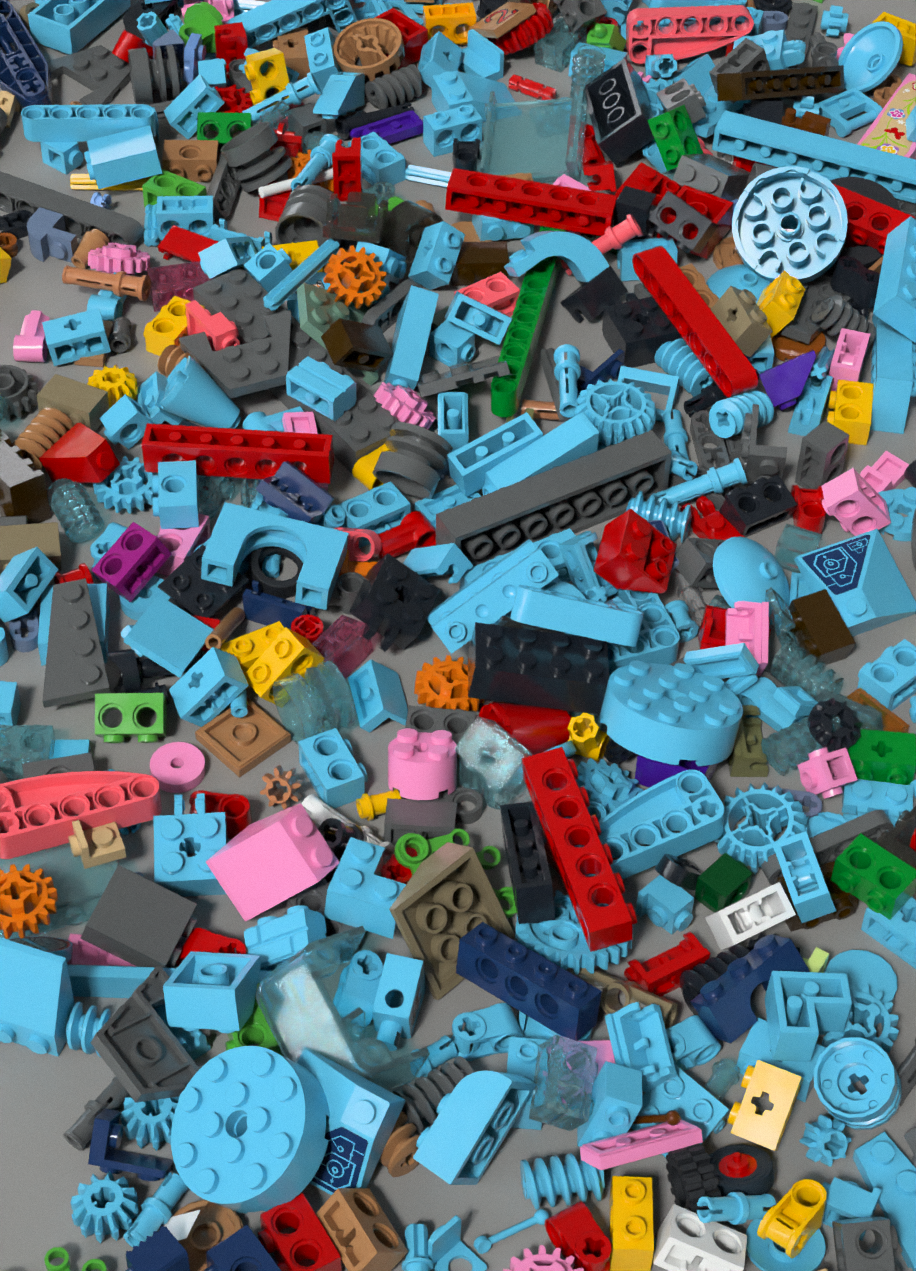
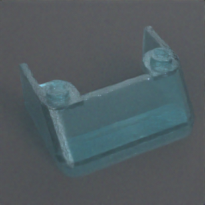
M363 926L309 943L261 980L256 990L257 1003L283 1056L296 1063L304 1047H308L380 1087L391 1090L413 1082L430 1055L426 1047L393 1059L389 1049L382 1041L368 1037L353 1042L322 979L333 975L340 964L351 961L366 933Z

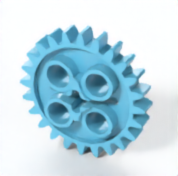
M559 890L555 891V897H553L555 920L519 924L517 916L515 928L517 942L565 970L572 968L575 975H579L581 968H586L592 974L594 973V966L608 970V962L618 965L620 957H627L628 949H632L633 940L590 952L568 895H563ZM601 903L597 906L605 907L608 906V904ZM632 925V938H633L634 925Z

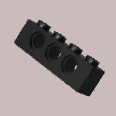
M533 802L500 805L503 842L519 924L555 920L552 880L539 819Z

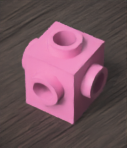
M825 747L808 753V761L797 765L800 772V780L806 792H811L815 795L822 794L823 799L842 794V786L858 780L846 748L829 752L828 748Z

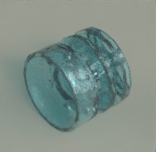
M330 660L318 663L317 668L312 666L306 668L304 678L299 673H294L275 681L273 684V696L279 716L286 731L291 734L292 740L297 745L300 740L325 732V728L327 730L336 728L339 732L341 727L348 728L356 722V708L349 686L338 667Z

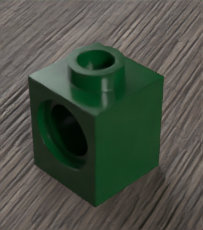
M724 853L698 876L694 898L715 913L749 894L753 873L748 870L744 863Z

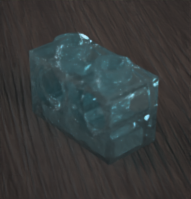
M560 17L553 24L554 26L550 33L546 34L545 38L540 39L538 43H534L533 50L535 52V64L562 73L570 64L571 52L579 42L586 44L587 28L573 34L570 27L565 23L564 18Z
M0 725V770L8 779H24L22 767L24 763L53 759L55 746L53 725Z
M555 1035L538 1046L534 1083L537 1085L532 1091L529 1119L567 1131H572L589 1121L594 1106V1101L591 1099L592 1087L598 1074L596 1047L560 1035ZM566 1061L570 1064L572 1071L568 1068ZM561 1097L566 1101L567 1107L563 1104Z

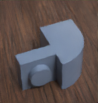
M39 207L27 222L32 255L42 262L49 256L72 263L71 258L78 248L77 236L66 232L63 214Z

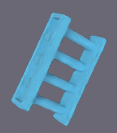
M529 539L430 611L427 620L452 654L471 640L475 622L493 624L512 610L518 585L541 589L559 576V574L540 548L537 549Z

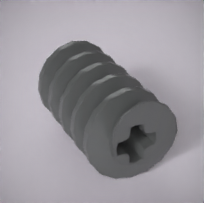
M410 64L390 74H385L382 78L378 77L373 81H368L365 85L366 97L379 110L396 106V103L403 104L405 100H412L413 96H421V74L414 64Z
M838 294L822 301L811 316L813 322L820 321L819 327L821 329L828 328L827 334L829 336L836 335V342L838 341L841 328L870 334L868 347L876 335L875 325L868 322L866 317L860 315L858 310L852 308L851 304L844 301L843 297Z
M458 1056L454 1059L453 1064L448 1062L443 1064L440 1071L436 1069L430 1071L427 1078L423 1076L418 1077L414 1085L410 1083L405 1084L401 1092L394 1090L392 1093L406 1100L401 1112L408 1116L407 1123H413L417 1127L416 1131L418 1133L423 1131L421 1119L425 1118L430 1125H433L436 1120L435 1112L442 1098L446 1094L452 1093L456 1085L463 1078L474 1073V1070L463 1057Z

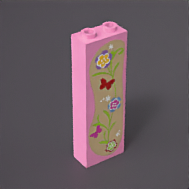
M909 73L857 145L916 160V142L907 140L905 122L916 106V75Z

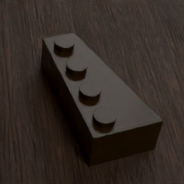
M0 429L1 516H27L28 524H36L50 519L51 514L44 473L40 469L34 471V463L29 458L24 459L21 449L17 445L12 446L10 438Z

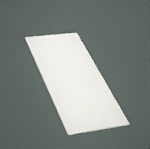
M200 1210L173 1216L167 1224L162 1226L167 1227L178 1241L187 1239Z

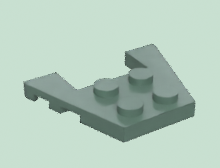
M303 283L297 289L300 328L325 349L326 347L321 336L330 328L333 322L341 318L361 323L363 316L370 309L364 302L360 309H356L352 302L347 308L344 304L345 300L334 301L337 295L335 292L328 293L326 289ZM359 370L365 375L362 380L370 386L378 380L377 370L375 372Z

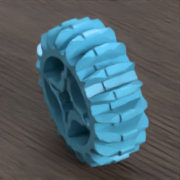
M610 378L606 383L598 380L596 385L588 384L586 390H581L577 398L578 406L576 411H574V416L582 412L599 431L598 445L603 443L607 447L652 430L656 420L655 402L651 399V394L645 393L644 387L636 388L634 382L624 383L623 379L619 382H613Z
M765 782L761 789H755L750 783L746 792L736 788L735 798L725 795L723 833L714 842H716L718 852L721 855L726 853L733 859L741 861L747 867L751 866V871L756 875L764 860L768 862V857L775 854L772 843L805 831L808 834L807 827H805L807 817L802 810L801 803L794 801L791 792L782 794V789L779 785L770 791ZM743 816H746L745 821L738 825V829L733 831L736 823ZM788 825L784 834L774 841L775 835L782 831L781 828Z

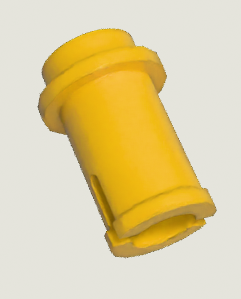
M393 789V792L387 791L371 796L367 793L362 794L361 798L356 799L359 817L361 819L367 818L368 821L374 819V816L385 814L387 798L401 799L399 791Z

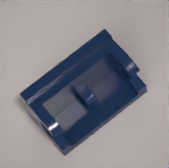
M255 580L252 581L253 591L246 589L243 593L245 619L268 626L280 621L284 628L291 629V623L295 618L306 614L316 616L315 607L305 606L263 593L261 583Z

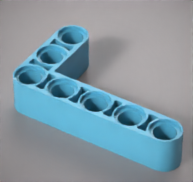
M271 0L231 18L226 24L242 22L247 35L248 48H253L327 14H330L339 33L358 20L349 0Z
M617 589L618 592L613 594L614 598L618 596L624 603L638 607L644 613L636 647L607 642L609 677L615 670L629 665L634 660L666 665L677 661L680 635L658 594Z

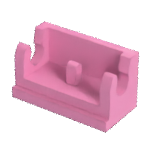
M734 602V608L726 610L725 646L745 643L759 664L756 675L761 676L768 664L769 602Z

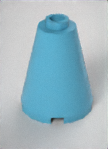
M188 356V359L186 357L183 358L167 377L166 391L160 388L155 399V405L164 411L205 427L235 429L241 420L239 416L240 409L191 356Z

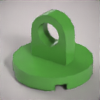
M207 2L195 3L187 8L185 12L184 25L180 27L179 36L186 46L189 39L187 35H191V33L202 34V45L206 46V53H215L214 26L223 25L221 21L223 17L211 4Z

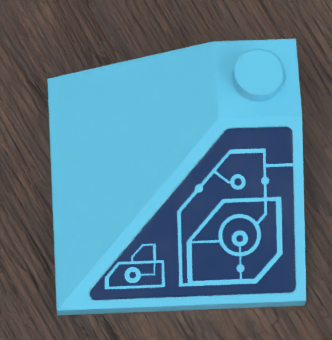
M878 529L799 555L794 559L811 594L823 589L827 590L852 637L916 614V601Z
M304 1047L297 1063L308 1069L318 1080L326 1095L330 1117H326L325 1139L329 1140L321 1165L310 1181V1184L330 1195L338 1188H367L406 1100L310 1048Z

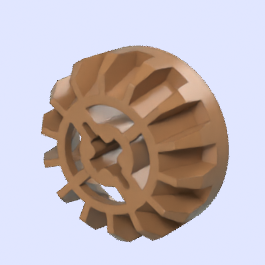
M368 18L350 24L339 33L333 46L335 58L343 72L364 73L365 79L369 78L370 81L376 79L377 76L390 74V70H397L401 65L400 62L405 57L404 42L399 28L391 21L381 18ZM358 57L361 60L362 66L355 65Z

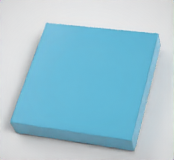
M158 595L126 635L124 643L180 678L204 647L205 639L213 629Z

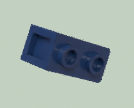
M618 349L593 372L579 365L581 376L577 380L578 396L581 390L587 389L588 384L596 385L598 380L606 383L610 378L612 381L618 379L621 366H625V351Z
M104 1109L95 1117L88 1164L100 1166L99 1170L104 1173L109 1171L111 1174H120L123 1171L137 1173V1177L145 1181H159L173 1170V1160L115 1149L119 1148L123 1137V1125L119 1124L120 1111Z

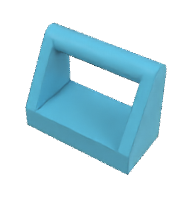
M621 366L617 382L623 379V382L626 384L634 382L636 388L644 387V391L668 395L666 409H656L655 421L664 422L662 417L667 410H670V416H672V409H674L680 386L678 376Z

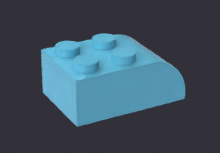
M485 1070L469 1074L456 1085L452 1093L446 1094L437 1107L439 1115L433 1125L427 1127L419 1136L416 1143L418 1150L413 1159L450 1185H477L537 1084L526 1077L510 1073Z

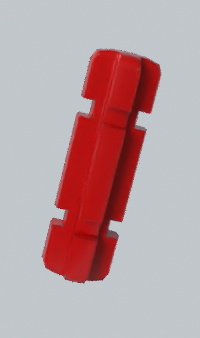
M516 74L512 75L508 81V87L511 90L517 92L520 90V93L536 99L541 97V100L547 103H552L556 99L557 90L549 86L544 88V84L527 78L523 80V77Z

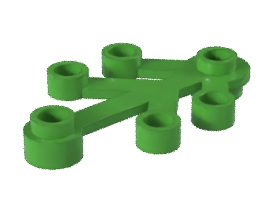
M460 828L452 830L450 834L427 840L419 834L408 833L398 839L395 844L394 854L402 866L411 870L413 876L425 859L447 842L454 843L453 836L461 837L464 846H468L470 837L465 830ZM486 846L480 852H476L485 870L495 868L500 862V852L493 846ZM406 848H414L417 852V856H409L406 852ZM484 853L491 854L494 862H487L484 859ZM503 887L499 890L493 888L499 903L500 900H506L510 905L509 910L503 909L506 917H513L517 911L512 887Z

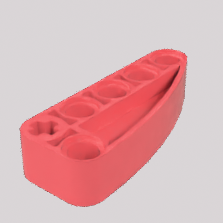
M743 5L637 8L630 11L627 15L626 48L631 61L637 64H645L646 55L673 54L674 60L700 55L734 42L751 32L754 21L749 10ZM741 16L746 17L742 24H735L737 18ZM715 17L721 18L718 24H709L711 19ZM663 19L671 20L669 25L665 27L659 26V23ZM687 19H696L695 23L691 26L684 25ZM637 21H643V23H641V26H635L638 25ZM637 45L645 46L640 52L633 51V48Z
M82 771L42 775L0 784V858L12 859L69 843L68 836L74 835L72 822L77 820L80 821L83 831L116 822L118 829L153 820V816L160 815L162 811L159 782L155 777L147 774L119 771Z

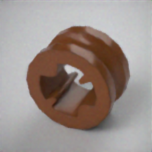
M0 233V247L11 258L15 257L18 253L17 238L11 233Z

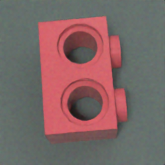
M502 272L457 290L509 317L513 315L520 289Z

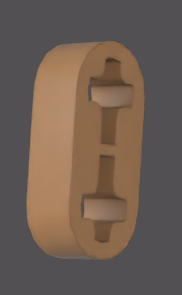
M891 74L883 83L877 86L874 91L873 101L884 108L901 85L902 80L900 77Z

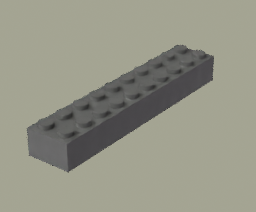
M243 267L193 287L194 300L200 305L205 306V309L211 315L221 312L229 321L235 323L239 332L237 339L240 341V345L253 342L256 339L269 338L270 335L266 328L264 317L286 311L281 305L275 311L264 307L263 297L268 292ZM291 315L290 370L298 366L307 356L318 362H325L332 370L341 375H348L356 383V403L347 412L344 411L340 418L333 421L288 396L286 384L269 388V390L288 409L300 406L304 412L314 413L317 433L333 435L334 456L352 474L354 464L361 457L382 446L388 436H391L389 432L392 425L400 421L395 416H392L388 410L382 408V404L378 403L376 398L345 367L334 365L328 351L300 328V323Z

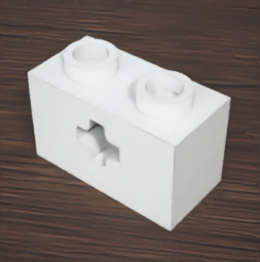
M778 882L705 917L720 950L796 914L781 883Z

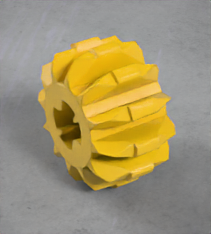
M117 364L113 368H108L104 365L103 370H94L93 376L88 378L87 385L108 392L109 409L125 394L134 401L137 400V379L134 373L129 372L128 367L119 369Z

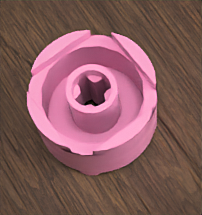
M411 728L399 730L397 738L393 739L388 745L389 789L393 792V789L396 788L400 790L401 797L412 800L438 799L439 792L448 789L449 795L455 791L457 787V745L452 740V733L446 730H437L433 733L417 732Z

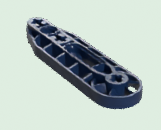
M0 0V47H3L7 54H4L0 48V88L2 91L15 95L18 103L23 107L52 105V77L49 65L13 5L8 0ZM10 43L13 44L14 48L16 49V52L12 50Z

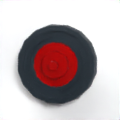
M746 1144L728 1145L717 1149L709 1155L710 1164H713L715 1168L714 1175L718 1178L719 1184L717 1187L721 1191V1197H726L730 1192H742L745 1196L767 1194L774 1184L772 1159L767 1152L756 1146Z

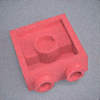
M196 300L185 304L188 336L205 332L212 351L222 350L228 346L240 345V341L237 339L239 336L237 326L233 321H229L221 312L211 315Z

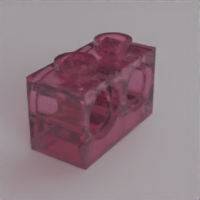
M200 261L147 268L148 276L151 279L150 296L154 312L160 311L174 296L191 302L194 301L193 287L208 281L207 274L203 272Z

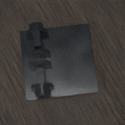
M202 544L161 582L158 588L192 615L211 618L236 593L241 591L249 582V579L238 572L232 587L201 579L202 556L206 549Z

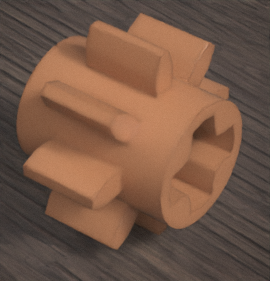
M278 765L274 768L275 776L266 773L262 777L267 785L260 791V794H266L270 800L269 807L275 803H281L282 808L285 810L290 807V798L298 802L303 797L297 790L305 782L304 780H298L294 775L296 768L290 771H283L282 766ZM279 782L281 786H287L288 790L286 792L284 789L277 788Z

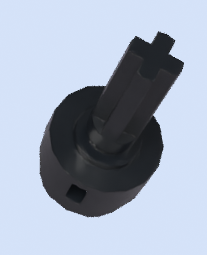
M133 649L108 652L110 660L120 669V677L114 688L115 693L141 690L140 683H143L142 678L173 674L149 658L139 661V657L135 656ZM202 650L198 653V655L195 657V659L192 661V663L189 665L185 672H187L193 665H195L203 657Z

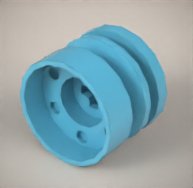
M861 1037L843 1038L830 1044L819 1055L813 1070L814 1088L820 1101L832 1117L854 1130H872L887 1123L897 1112L902 1099L901 1080L888 1054L875 1042ZM860 1081L865 1085L867 1089L865 1094L861 1095L856 1091L854 1087L856 1082Z

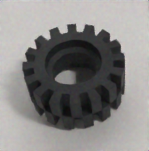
M698 1143L667 1152L666 1160L668 1163H666V1169L669 1172L667 1177L672 1186L670 1188L671 1193L675 1196V1204L696 1214L697 1209H709L708 1206H697L699 1198L704 1196L721 1197V1191L717 1187L719 1182L718 1178L714 1175L715 1168L713 1164H710V1156L708 1152L705 1153L703 1145L701 1146Z

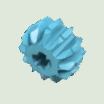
M179 1097L135 1103L132 1098H125L123 1103L124 1111H122L120 1118L121 1124L125 1127L126 1137L129 1140L136 1139L137 1145L141 1149L149 1142L152 1143L156 1151L162 1141L171 1145L172 1121Z
M110 1171L103 1180H99L96 1175L92 1174L90 1178L91 1184L79 1183L77 1188L78 1195L72 1196L71 1208L74 1211L71 1216L73 1223L76 1227H80L81 1234L85 1238L95 1233L96 1240L101 1244L105 1235L111 1234L112 1238L117 1241L119 1229L127 1231L132 1225V1219L137 1218L139 1215V1207L136 1204L138 1200L137 1192L134 1187L129 1188L128 1180L124 1176L114 1181V1175Z

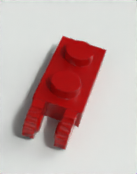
M706 496L696 499V508L691 505L692 520L690 526L699 538L727 540L731 537H744L719 511L715 510L714 504ZM687 504L681 506V512L685 509Z

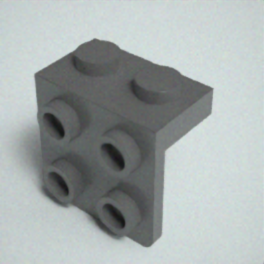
M757 404L752 405L751 414L745 413L744 429H742L740 462L748 482L743 486H751L753 482L762 477L769 479L779 475L782 479L786 462L787 447L756 444L759 405Z

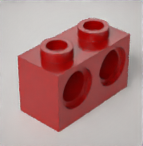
M303 1193L297 1195L290 1202L278 1205L260 1214L262 1231L257 1233L259 1241L269 1254L273 1253L279 1262L277 1266L281 1271H342L341 1256ZM288 1227L296 1229V1231L291 1234H283L280 1232L282 1229ZM305 1259H310L316 1262L308 1267H304L298 1264L300 1261Z

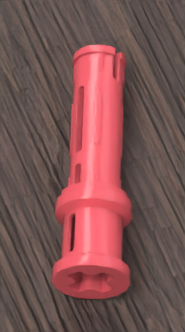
M630 213L627 215L626 220L614 227H607L605 234L591 243L603 255L613 248L615 250L623 248L625 242L635 236L641 237L643 232ZM560 260L562 267L567 269L565 272L569 276L572 275L568 265L563 260Z

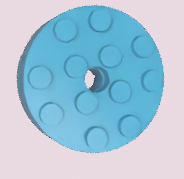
M785 166L766 171L747 185L735 205L732 217V231L737 253L749 270L770 282L775 280L784 270L790 276L797 278L801 284L813 281L833 266L843 250L847 235V211L843 198L837 188L826 177L824 178L808 168ZM791 219L797 222L798 227L793 232H787L781 227L782 223Z
M634 660L629 665L618 668L610 675L599 720L600 723H605L608 727L606 734L612 740L635 754L672 765H678L681 759L696 760L697 766H707L727 759L732 753L743 714V707L737 696L725 687L724 681L718 677L705 676L695 672L694 668L690 665L677 663L672 666Z
M241 1046L227 1050L210 1059L197 1071L180 1094L172 1121L171 1151L175 1167L181 1179L199 1197L239 1213L266 1212L278 1205L290 1202L313 1179L327 1149L329 1140L325 1139L326 1117H330V1112L324 1090L308 1069L267 1048Z

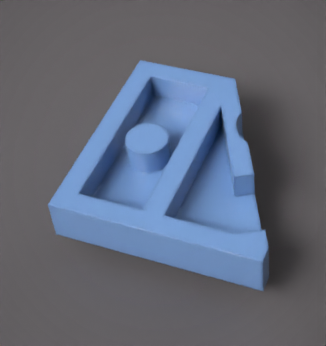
M191 33L184 48L183 81H186L187 85L199 75L197 61H204L206 57V46L202 45V34Z

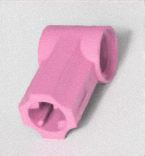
M31 310V313L25 316L20 335H15L13 356L15 361L46 362L48 346L42 322L49 321L50 317L44 315L42 311Z

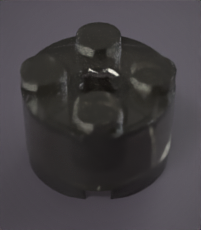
M410 200L401 202L392 211H387L382 216V247L407 257L406 261L413 263L424 228L442 222L443 219L435 212Z

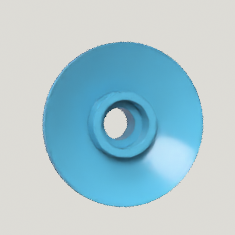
M754 1219L750 1223L745 1234L747 1235L746 1252L753 1264L760 1270L815 1271L821 1265L826 1247L824 1237L819 1229L807 1241L802 1251L792 1259L784 1253L786 1249L771 1239L767 1238L764 1240L757 1236V1230L762 1219Z

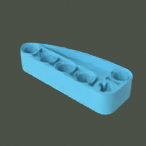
M689 769L671 776L637 794L599 821L601 835L598 837L601 844L607 843L612 858H618L613 860V864L610 865L613 874L619 872L623 880L656 866L664 854L679 856L710 843L722 835L724 828V805L702 772ZM642 844H648V845H650V846H646V847H645V846H640V845H642ZM576 845L574 847H584V845ZM587 874L585 876L593 877L596 874Z

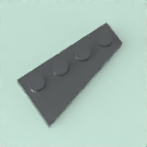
M825 272L813 281L803 283L802 286L806 289L795 317L783 328L781 335L789 337L793 341L809 344L824 330L819 327L820 321L813 322L811 320L816 307L826 298L837 294L842 296L844 301L852 303L853 300L845 294L834 291L830 286L833 275Z

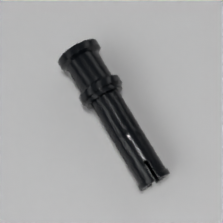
M410 102L368 113L362 110L357 111L355 115L348 117L341 115L335 119L336 131L342 140L347 139L354 128L410 110L414 111V108L411 107L412 104Z

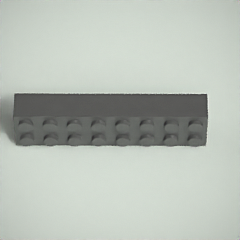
M650 430L561 466H556L543 473L528 477L520 482L502 487L484 496L474 498L461 505L446 509L436 514V545L455 543L473 566H476L499 555L514 551L529 539L534 543L569 528L574 534L625 513L632 497L635 498L640 490L643 491L644 501H647L651 494L666 490L668 488L672 452Z

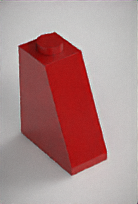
M76 423L39 457L53 483H101L120 465L107 440L82 423Z

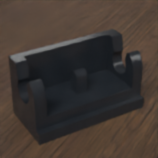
M609 266L589 282L583 283L560 303L563 307H566L576 322L581 323L584 319L578 309L582 311L588 321H591L604 311V307L610 306L609 300L611 297L617 296L620 298L628 290L612 267Z

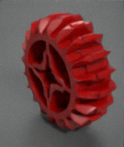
M540 2L531 3L536 10L534 15L500 38H488V40L503 50L504 55L515 53L519 50L522 51L524 48L538 43L540 39L545 38L546 34L550 33L554 26L552 14L547 9L546 4Z

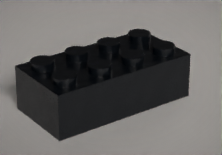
M625 58L582 88L597 144L615 165L629 159L634 152L654 141V136L647 121L654 116L643 80Z
M475 622L468 651V698L600 715L609 680L608 646L606 641L562 633Z

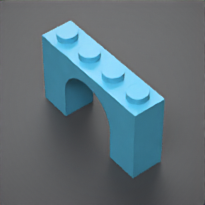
M224 502L202 556L201 579L232 587L242 561L250 552L262 547H281L296 554L303 563L297 580L295 603L327 610L347 554L349 533Z

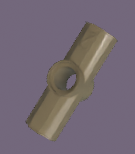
M581 968L579 975H575L602 991L599 1007L607 1014H613L635 1002H639L640 1010L651 1004L660 1005L665 1029L675 1024L678 1015V1004L642 989L634 981H623L595 968L592 974L586 968ZM620 990L625 994L626 1001L624 1006H621L618 1002Z

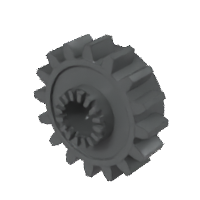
M0 365V416H4L6 421L10 420V415L13 414L17 417H22V410L30 412V404L37 403L36 396L38 392L36 382H34L33 375L26 374L25 369L13 365Z

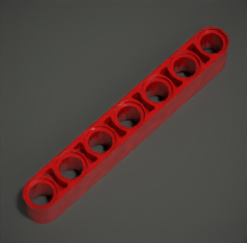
M658 246L634 254L632 263L635 273L723 394L729 398L757 388L758 376L756 370L663 246Z

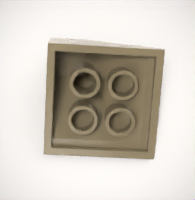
M447 842L419 865L389 909L413 958L424 962L425 982L435 1000L441 999L465 979L456 973L460 938L481 922L486 923L511 939L515 937L473 847Z

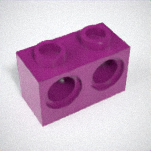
M132 522L93 567L92 571L103 583H107L108 588L131 602L172 553L158 537Z

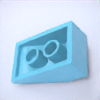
M447 71L442 74L432 75L431 102L437 112L472 104L483 118V124L522 117V111L506 85L502 82L459 71Z
M0 938V1042H14L28 1047L37 1054L48 1053L59 1057L67 1042L66 1026L75 1005L66 958Z

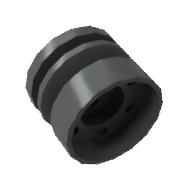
M166 45V58H162L160 46L155 47L154 59H149L146 48L128 49L135 104H152L154 91H159L162 102L167 101L166 90H170L172 100H175L180 94L182 79L179 60L176 57L173 45Z
M269 121L246 129L221 148V153L230 167L243 165L236 172L235 176L237 180H243L241 186L245 192L259 189V187L266 186L270 182L277 180L293 164L289 156H283L286 153L284 146L271 148L277 142L278 136Z
M309 184L297 187L291 192L275 227L278 243L288 244L317 240L320 247L328 239H334L343 219V207L339 199L331 191L321 186Z
M395 422L389 432L391 436H388L385 442L386 447L390 451L381 452L372 473L383 484L391 481L403 494L416 498L431 499L440 480V476L435 470L444 469L447 463L445 460L447 459V454L451 453L453 448L444 438L430 430L411 423Z

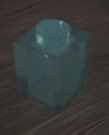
M786 523L776 545L775 558L783 569L801 573L794 561L795 557L820 549L822 534Z

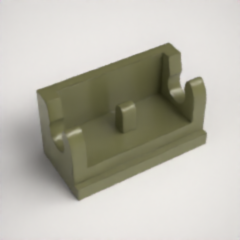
M742 705L743 714L733 751L728 757L730 777H767L769 771L766 765L767 755L764 752L761 720L753 717L744 718L746 715H760V710L757 706Z

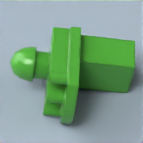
M594 22L593 27L587 34L586 41L590 45L623 52L626 40L618 32V26Z

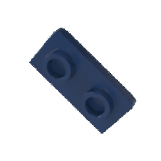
M289 461L283 462L274 476L262 479L256 488L263 495V500L267 504L275 508L279 507L288 514L287 518L311 524L320 522L334 500L333 495Z

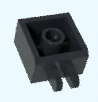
M629 293L626 295L625 303H622L615 296L610 298V306L604 307L603 336L613 353L618 349L625 351L624 364L626 367L634 368L655 363V354L659 347L666 342H673L679 339V332L652 296L638 299L635 293Z
M387 553L368 571L349 612L366 624L362 634L364 638L370 640L377 632L383 636L379 645L381 650L386 652L393 643L404 649L420 635L440 589Z

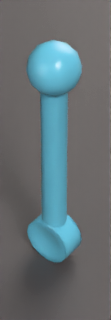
M539 1209L533 1217L488 1238L483 1235L479 1236L474 1241V1248L480 1254L486 1253L492 1244L535 1224L545 1225L544 1222L549 1218V1214L546 1210Z

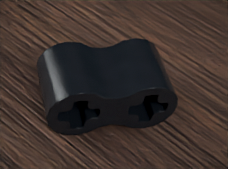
M842 256L837 261L830 286L834 291L849 296L858 306L874 308L880 273L867 269L856 258Z

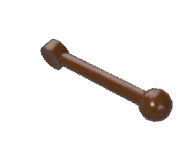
M671 1110L665 1115L637 1116L633 1124L667 1122L669 1125L675 1126L679 1124L681 1116L676 1110Z

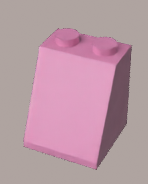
M299 803L250 824L210 857L206 864L244 921H247L318 883L339 864V861L302 804Z

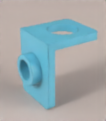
M457 1215L445 1225L437 1228L428 1240V1256L433 1261V1271H449V1264L458 1258L467 1260L472 1266V1271H487V1265L461 1241V1218Z

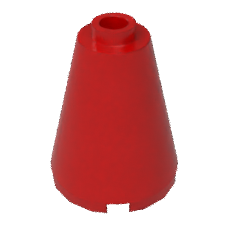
M499 702L488 703V705L481 707L478 716V736L484 735L486 746H480L482 755L486 763L493 770L509 768L521 762L524 757L542 753L568 742L570 736L568 725L572 716L566 710Z

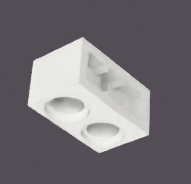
M673 1204L658 1229L653 1264L668 1271H743L747 1235L717 1222L703 1223L699 1220L696 1213Z

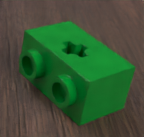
M860 729V738L852 747L847 749L857 779L910 785L916 770V735L914 733Z

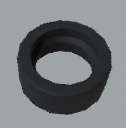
M273 546L262 547L252 551L250 554L248 577L251 585L253 580L261 583L263 593L282 599L290 598L296 595L297 580L303 563L296 554L287 549ZM274 554L283 555L290 558L297 565V574L292 579L284 581L273 580L261 571V561Z

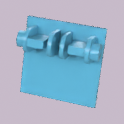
M675 1065L677 1073L675 1077L651 1089L642 1096L643 1106L637 1116L665 1115L671 1110H676L679 1112L682 1120L702 1129V1140L704 1142L712 1131L718 1134L726 1124L723 1118L729 1112V1109ZM662 1123L632 1124L631 1128L636 1131Z

